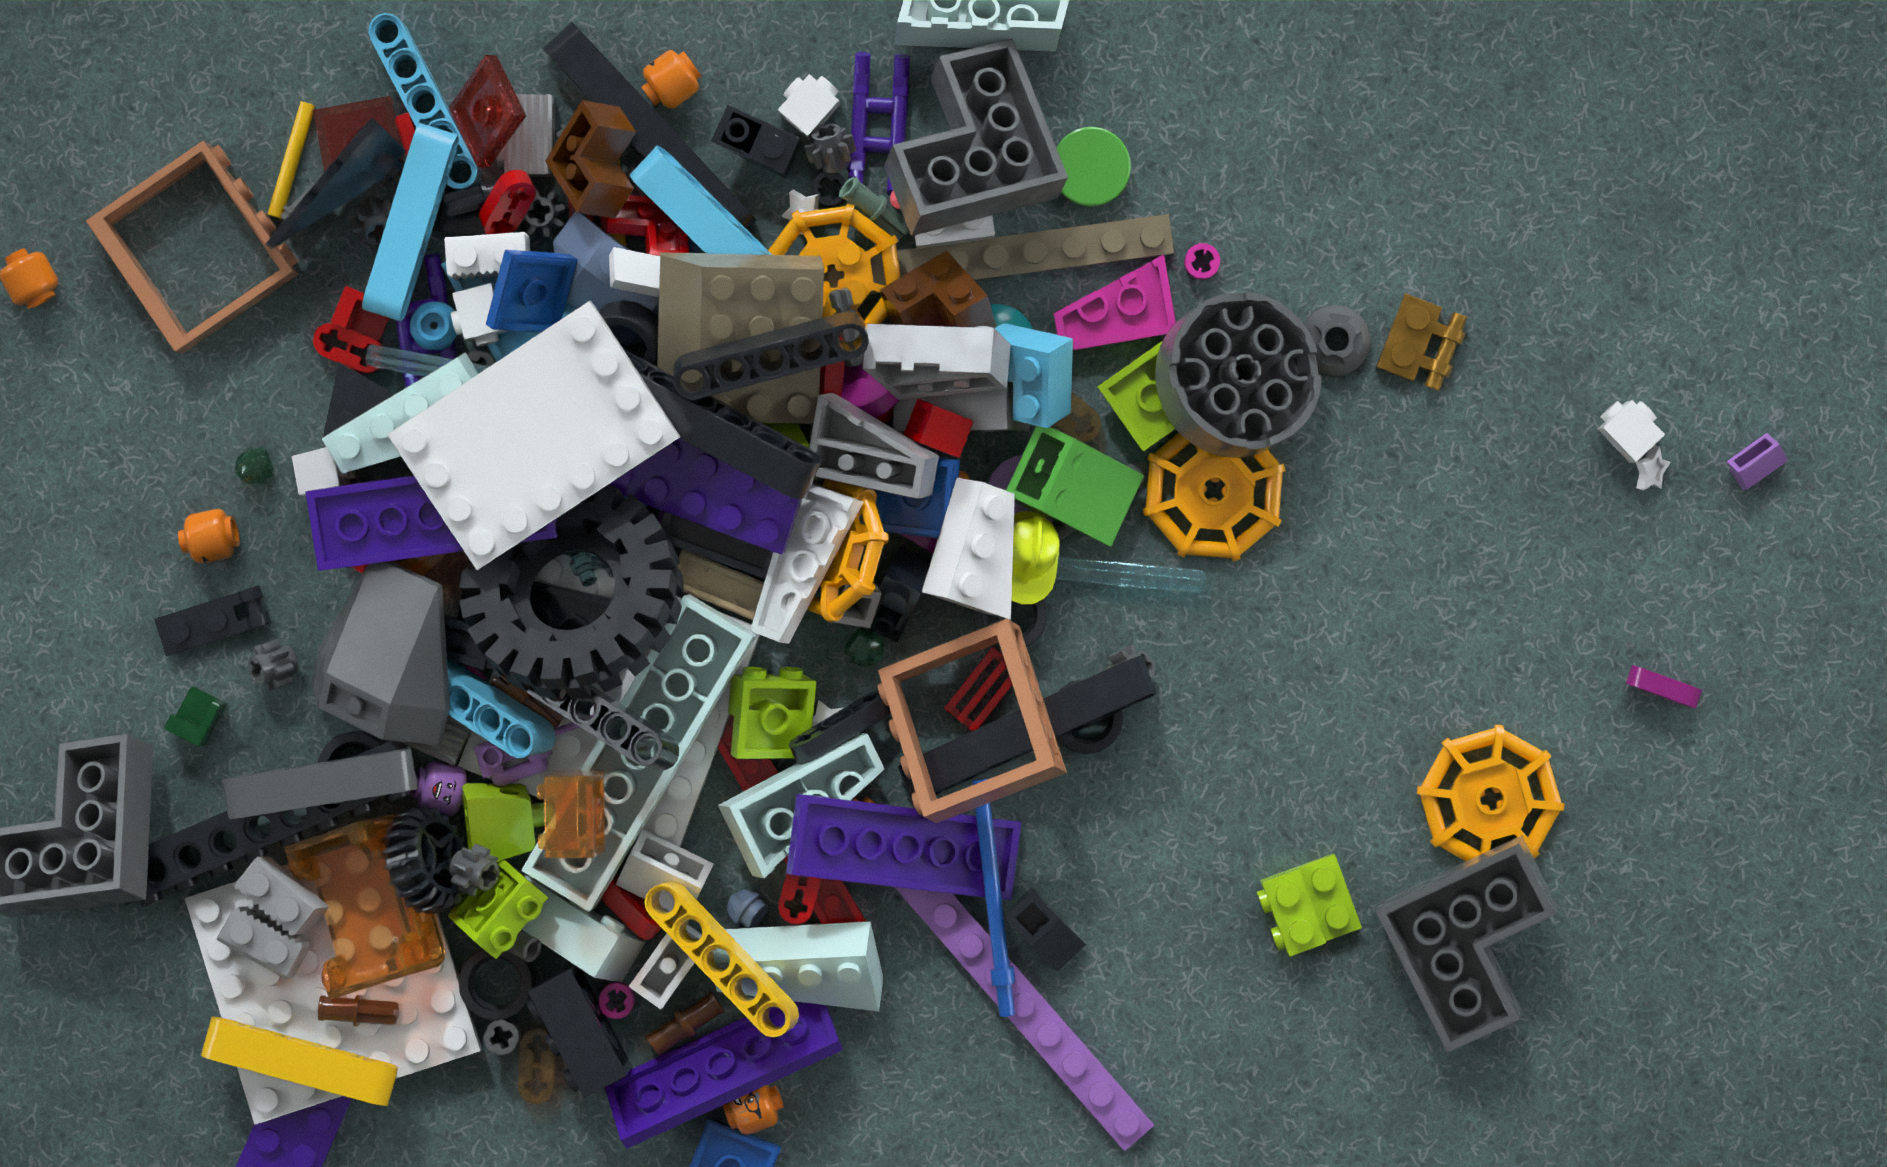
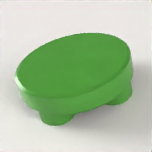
M1084 127L1069 133L1058 144L1057 151L1068 176L1061 191V194L1066 199L1086 208L1097 207L1113 201L1124 190L1130 176L1131 162L1128 150L1115 134L1103 128Z

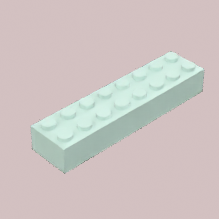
M690 594L684 595L680 601L682 608L677 625L667 623L665 626L671 636L660 653L653 649L647 657L650 665L635 677L620 704L669 734L677 741L679 746L677 762L667 770H656L633 762L603 741L598 740L521 870L589 912L598 905L757 637V634ZM624 723V725L621 727V738H623L627 732V723ZM657 742L651 748L652 758L658 751Z

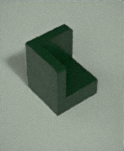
M191 687L178 712L170 714L163 729L198 747L207 744L227 703L197 687Z

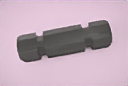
M848 288L836 289L829 293L831 307L836 311L833 315L842 312L855 313V310L851 309L853 300L851 291ZM847 328L840 333L839 337L845 342H851L859 336L860 332L853 328ZM864 353L856 358L846 360V366L851 367L863 364Z

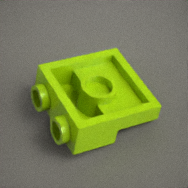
M1163 341L1097 387L1142 452L1176 429L1162 408L1156 388V360Z
M748 666L743 667V674H734L730 684L728 713L734 716L731 756L736 759L794 758L788 744L796 736L812 727L816 681L804 675L803 669L797 667H780L779 674H767V669Z
M1334 853L1260 880L1263 889L1257 891V896L1264 914L1272 912L1276 927L1271 928L1270 931L1278 951L1285 949L1289 957L1326 944L1328 940L1362 928Z
M506 860L496 862L499 866V877L491 889L487 890V892L477 889L475 896L465 895L461 899V903H458L448 914V917L495 959L514 945L518 933L529 921L539 916L543 904L549 898Z

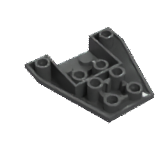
M393 561L368 564L318 647L311 679L318 708L382 740L430 745L441 744L450 710L442 585Z

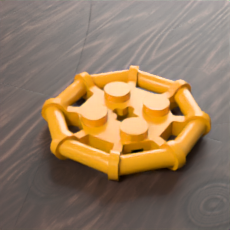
M847 203L846 206L807 212L796 210L791 213L792 219L768 249L772 255H784L802 232L808 243L800 252V256H821L824 273L828 271V265L832 264L835 265L837 271L844 272V279L838 280V287L831 288L830 283L824 281L822 318L836 313L835 309L831 307L829 293L840 288H848L851 291L853 300L851 309H854L855 313L862 318L858 309L871 291L880 292V289L885 287V285L874 283L871 258L882 253L886 286L901 277L896 243L899 241L896 235L891 236L855 209V205ZM842 223L839 235L815 238L809 228ZM850 225L873 241L876 246L865 251L848 238ZM882 297L865 320H863L866 329L867 324H882L888 316Z
M1178 432L1154 454L1149 453L1146 459L1149 461L1146 507L1142 509L1144 516L1150 517L1178 550L1177 555L1183 558L1185 555L1230 558L1233 562L1240 560V555L1273 527H1279L1282 521L1279 519L1282 476L1283 472L1286 471L1284 463L1280 464L1269 450L1253 455L1264 470L1252 473L1240 458L1218 456L1196 446L1197 453L1181 467H1178L1169 461L1191 443ZM1165 469L1176 475L1174 499L1162 502ZM1266 478L1264 510L1253 505L1255 481ZM1210 479L1213 483L1219 480L1223 482L1225 486L1221 489L1224 497L1218 501L1215 497L1208 500L1205 497L1204 493L1207 491L1205 482ZM1177 507L1191 523L1187 535L1180 530L1164 510ZM1251 513L1260 518L1236 539L1234 538L1231 527L1244 516ZM1199 528L1223 530L1226 542L1194 540Z
M825 479L822 487L864 501L819 586L821 587V598L814 595L807 608L808 611L823 616L826 621L835 622L839 621L843 617V613L863 596H870L875 589L874 577L883 546L888 543L889 534L883 530L875 503L877 494L874 489ZM861 513L863 515L865 525L861 524L859 521V516L861 515ZM864 546H867V547H866V550H865L864 557H863V561H862V564H861L860 571H858V567H859V563H860V560H861V556H862V553H863ZM851 584L847 590L838 596V589L842 585Z
M1497 724L1489 730L1453 740L1448 738L1444 740L1440 753L1422 785L1417 786L1416 792L1421 797L1432 836L1431 844L1435 848L1439 846L1460 859L1468 861L1489 851L1492 840L1513 834L1516 838L1522 835L1535 859L1540 855L1538 850L1560 811H1564L1565 803H1561L1549 761L1551 755L1547 749L1542 751L1504 730L1503 725ZM1492 745L1490 758L1468 763L1462 753ZM1502 747L1526 759L1529 763L1521 769L1512 766L1501 759ZM1455 760L1461 767V770L1455 778L1450 790L1439 789L1441 781L1451 763ZM1535 770L1544 800H1534L1527 776ZM1487 788H1491L1494 793L1500 792L1502 799L1496 802L1497 808L1494 810H1490L1487 804L1482 805L1480 798L1485 796ZM1437 797L1449 798L1455 821L1447 828L1444 824ZM1532 808L1543 809L1527 837L1521 830L1526 816L1530 814ZM1463 828L1481 838L1480 851L1453 837V835Z

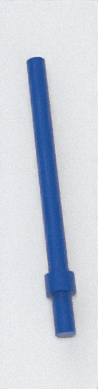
M988 779L972 780V785H975ZM990 802L975 808L994 965V968L990 969L992 986H996L999 1016L1006 1017L1015 1015L1012 984L1015 983L1014 967L1009 965Z

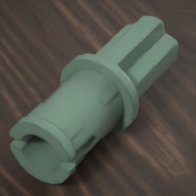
M852 177L845 182L840 190L839 197L845 199L848 203L854 204L859 212L891 236L896 235L898 240L908 233L909 229L904 217L887 204L886 197L883 195L877 196L862 184L857 177Z

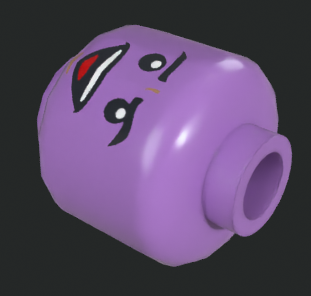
M431 761L425 768L420 767L417 770L418 789L412 790V798L417 799L418 807L437 808L440 814L455 815L460 806H463L462 786L467 783V775L464 768L443 762Z

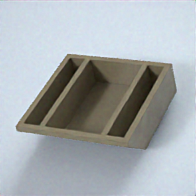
M660 252L657 367L673 375L675 361L686 353L822 318L824 266L821 256ZM806 339L800 344L799 348L805 352H812L820 346V342L816 339ZM767 349L760 355V358L765 362H774L780 357L781 353L775 349ZM729 359L724 361L720 368L730 373L737 371L742 364L738 360ZM820 367L711 396L761 423L813 424L819 395ZM688 370L682 374L681 378L686 382L694 383L702 377V374L697 370Z

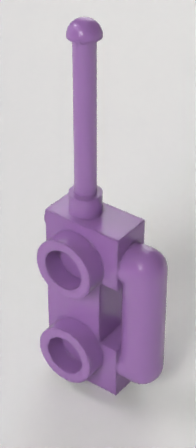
M570 722L555 728V736L580 727ZM486 741L473 748L483 778L491 776L493 783L499 787L546 771L549 766L546 756L553 754L552 750H549L546 753L529 756L528 761L506 768L504 762L516 758L491 742Z

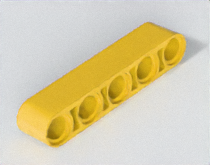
M668 881L656 885L648 891L644 902L648 914L761 1033L769 1037H778L796 1025L799 1012L794 1001L683 885L678 882ZM662 890L668 891L674 897L675 904L672 911L665 910L660 905L659 896ZM690 919L696 920L702 927V936L699 940L693 939L687 933L686 927ZM717 948L723 949L729 955L730 963L727 969L719 967L714 961V953ZM744 978H751L757 984L758 991L754 998L748 997L742 991L741 984ZM771 1007H778L784 1012L786 1020L783 1026H776L771 1022L769 1018Z
M215 1016L211 1017L201 1053L202 1057L381 1106H388L398 1071V1066Z

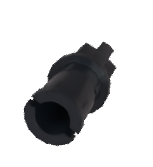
M478 181V186L444 194L443 204L447 215L455 216L481 209L497 181L486 184L483 181Z

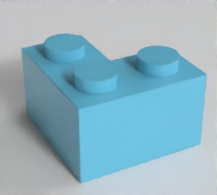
M1007 323L994 328L1011 344L1008 382L1013 383L1012 420L1048 428L1070 414L1073 338Z

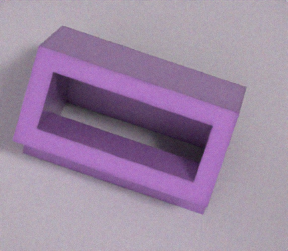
M1766 433L1729 459L1727 463L1730 467L1729 471L1741 488L1747 490L1788 460L1780 444Z

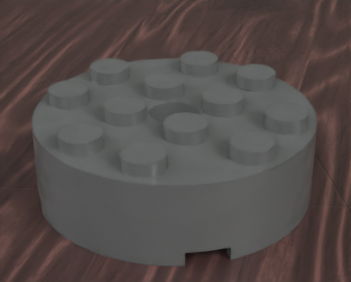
M1252 292L1220 294L1206 300L1181 317L1164 337L1157 355L1155 368L1158 397L1172 425L1193 445L1222 457L1240 458L1253 456L1272 448L1295 434L1313 413L1321 388V375H1318V365L1315 353L1318 351L1305 325L1283 304L1267 296ZM1236 369L1242 375V380H1238L1239 376L1237 375Z

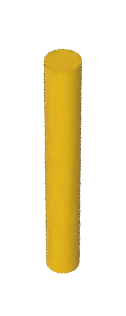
M300 101L267 213L269 216L282 219L280 215L285 211L283 207L287 205L315 105Z

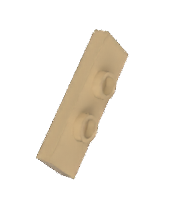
M682 549L678 558L680 564L677 566L683 575L684 592L748 619H754L764 586L763 581Z

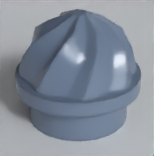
M743 889L730 897L727 911L737 927L755 928L762 921L768 911V905L762 901L763 896L758 892L754 893Z

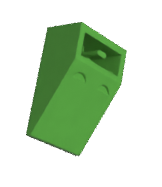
M1036 426L1006 491L1015 494V503L1111 547L1144 475L1056 429Z

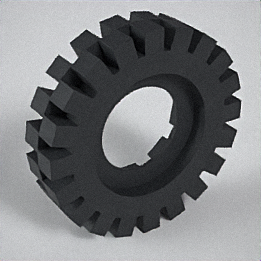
M610 485L600 489L556 518L558 537L518 543L478 570H476L468 556H466L474 567L473 570H462L459 587L467 598L460 600L462 617L470 627L467 630L494 669L501 676L504 674L512 685L525 692L532 686L538 696L558 699L561 689H564L571 699L591 697V684L597 682L604 693L623 685L619 676V672L627 668L634 676H637L650 665L644 654L646 650L651 648L660 653L671 637L664 627L665 624L677 625L682 606L676 595L684 594L683 575L677 566L680 564L675 549L653 514L650 515L642 502L631 494L625 499L619 488ZM570 552H587L602 558L613 572L615 589L611 603L597 620L579 629L559 630L547 626L536 617L531 605V588L537 574L548 562Z

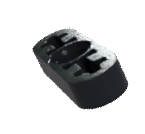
M879 690L873 691L796 736L788 744L798 764L811 762L882 720L891 713L889 705L886 706Z

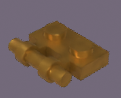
M1405 293L1376 368L1412 382L1416 377L1418 369L1422 368L1430 371L1424 386L1439 391L1444 377L1449 378L1453 368L1449 364L1457 344L1461 345L1466 333L1462 331L1468 317L1453 312L1448 326L1440 324L1437 320L1442 307ZM1432 335L1442 338L1435 359L1424 355Z

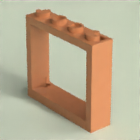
M204 140L86 220L173 350L181 354L299 275L293 266L298 262V259L286 243L277 245L272 249L265 244L272 236L271 233L276 230V227L264 210L256 212L249 201L254 195L241 177L237 180L232 177L227 169L232 163L219 145L213 148L211 144ZM207 162L280 270L187 333L114 224Z
M1004 619L878 670L882 682L878 684L879 694L886 706L889 705L893 719L889 720L890 730L894 739L901 743L904 756L900 758L905 775L912 779L915 788L912 800L920 816L923 815L924 818L934 823H939L1067 773L1020 626L1010 619ZM999 643L1037 760L937 799L901 682Z

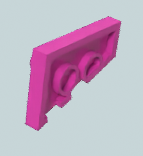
M1164 254L1055 312L1053 315L1057 335L1073 338V351L1166 335L1176 321Z

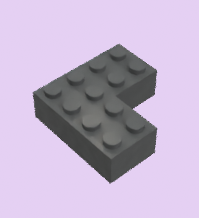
M1013 38L939 56L930 79L950 131L894 144L884 165L911 236L1057 199L1068 176Z
M129 734L59 744L55 820L0 828V914L7 917H18L146 900L153 765L152 745Z
M1522 835L1381 901L1376 909V913L1447 1053L1520 1019L1522 1009L1490 945L1556 915L1558 905Z

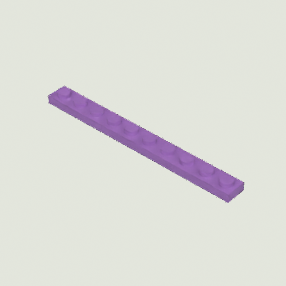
M895 887L998 1006L996 986H992L990 969L994 968L991 939L984 928L952 893ZM1009 958V965L1014 967L1015 983L1012 984L1015 1015L1007 1017L1119 1146L1126 1151L1150 1130L1154 1123Z

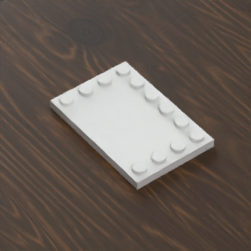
M588 301L387 434L476 570L485 566L680 438L677 430L592 301Z

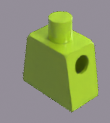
M466 783L462 786L468 849L472 850L474 844L481 845L490 849V855L498 857V861L532 851L536 846L534 828L548 826L555 814L552 801L531 804L527 788L523 784H507L499 787L488 783Z

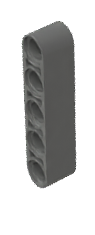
M411 748L222 779L229 819L418 789Z

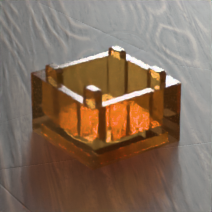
M604 770L554 771L544 776V784L537 786L538 799H544L545 833L538 835V848L545 849V858H594L605 851Z

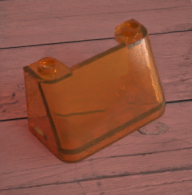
M398 814L355 822L284 847L290 872L301 882L315 881L319 898L329 906L324 915L336 957L325 961L321 974L322 983L326 988L329 1000L438 967L445 959L444 943L435 914L417 913L413 907L407 908L404 897L396 896L397 888L394 884H389L391 877L389 871L384 869L387 866V862L381 854L386 850L382 838L387 835L386 826L391 824L393 818L399 816Z

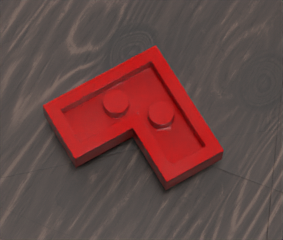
M629 195L616 218L605 217L606 233L645 236L646 254L660 256V252L689 253L687 234L649 197Z

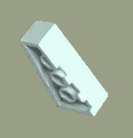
M903 0L897 22L894 45L976 48L1013 38L1017 50L1056 51L1069 0Z
M465 352L322 438V441L342 473L400 457L401 455L387 434L478 375V372Z
M859 733L821 757L805 764L797 763L719 804L718 807L752 876L765 878L781 860L789 855L796 794L851 800L884 770V766L868 734Z
M871 922L725 929L793 1001L879 1012L883 973ZM719 948L714 953L715 963L719 967L727 969L730 963L728 953ZM744 978L741 984L742 991L745 995L756 996L758 991L757 984L751 978ZM715 985L717 992H722V991Z

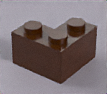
M582 100L545 160L577 213L616 218L634 189L617 162L630 144L636 131L618 106Z
M947 250L880 289L889 321L893 325L940 326L943 324L945 327L975 328L977 326H989L996 328L988 295Z

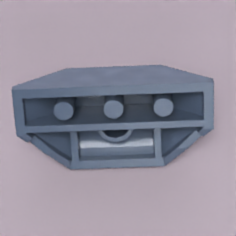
M575 211L553 241L555 253L571 254L577 258L566 302L575 309H578L588 301H592L598 312L611 302L621 300L636 302L650 309L658 318L659 297L610 288L609 254L614 247L626 250L631 249L611 234L606 233L603 228L584 214ZM608 326L615 338L624 345L644 342L636 331L626 326Z

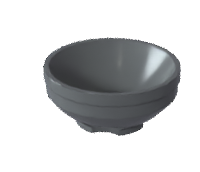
M1341 305L1321 307L1314 311L1303 323L1309 331L1318 351L1315 353L1318 373L1330 377L1347 375L1356 370L1366 359L1370 349V333L1364 319L1354 310ZM1331 328H1341L1347 333L1348 345L1344 350L1333 351L1327 347L1325 336Z

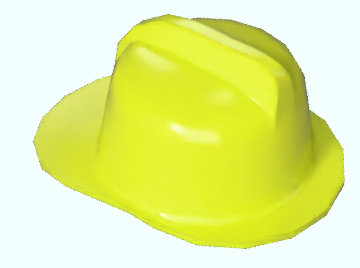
M1021 511L1014 514L1011 601L1021 605L1034 604L1049 594L1053 589L1058 566L1060 546L1058 533L1049 520L1043 515L1032 511Z

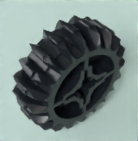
M427 806L422 808L416 807L394 817L392 823L386 826L387 835L382 838L386 850L381 854L387 862V866L384 869L389 871L391 877L389 884H394L397 888L396 896L404 897L407 908L413 907L417 913L424 912L426 914H437L461 903V897L467 894L459 891L458 885L451 883L452 876L450 874V863L453 856L464 847L462 843L464 837H459L457 834V825L449 823L447 814H440L437 808L429 809Z

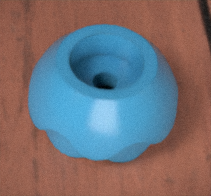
M432 301L422 304L415 310L410 320V331L415 342L420 347L426 350H444L452 345L457 336L451 318V312L454 311L453 308L446 303ZM433 322L438 324L436 329L431 328Z

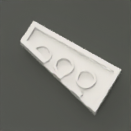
M812 483L807 497L802 499L786 552L782 555L773 552L750 631L777 642L790 643L864 501Z

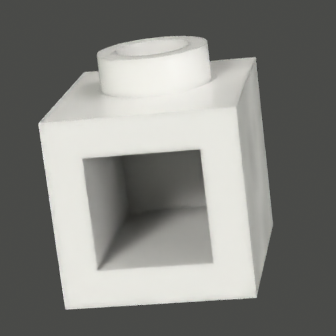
M809 74L804 81L798 77L784 92L783 95L787 100L780 106L778 112L809 140L812 132L817 127L823 125L840 106L839 100L835 97L839 91L823 76L816 80Z
M491 283L452 293L457 310L451 312L455 332L457 335L463 334L464 340L468 342L475 341L477 347L500 341L498 334L508 332L507 330H493L486 325L495 285Z
M1631 400L1623 405L1616 401L1600 416L1605 422L1598 430L1629 463L1637 462L1665 435L1653 422L1657 418L1655 414L1641 401L1636 404Z

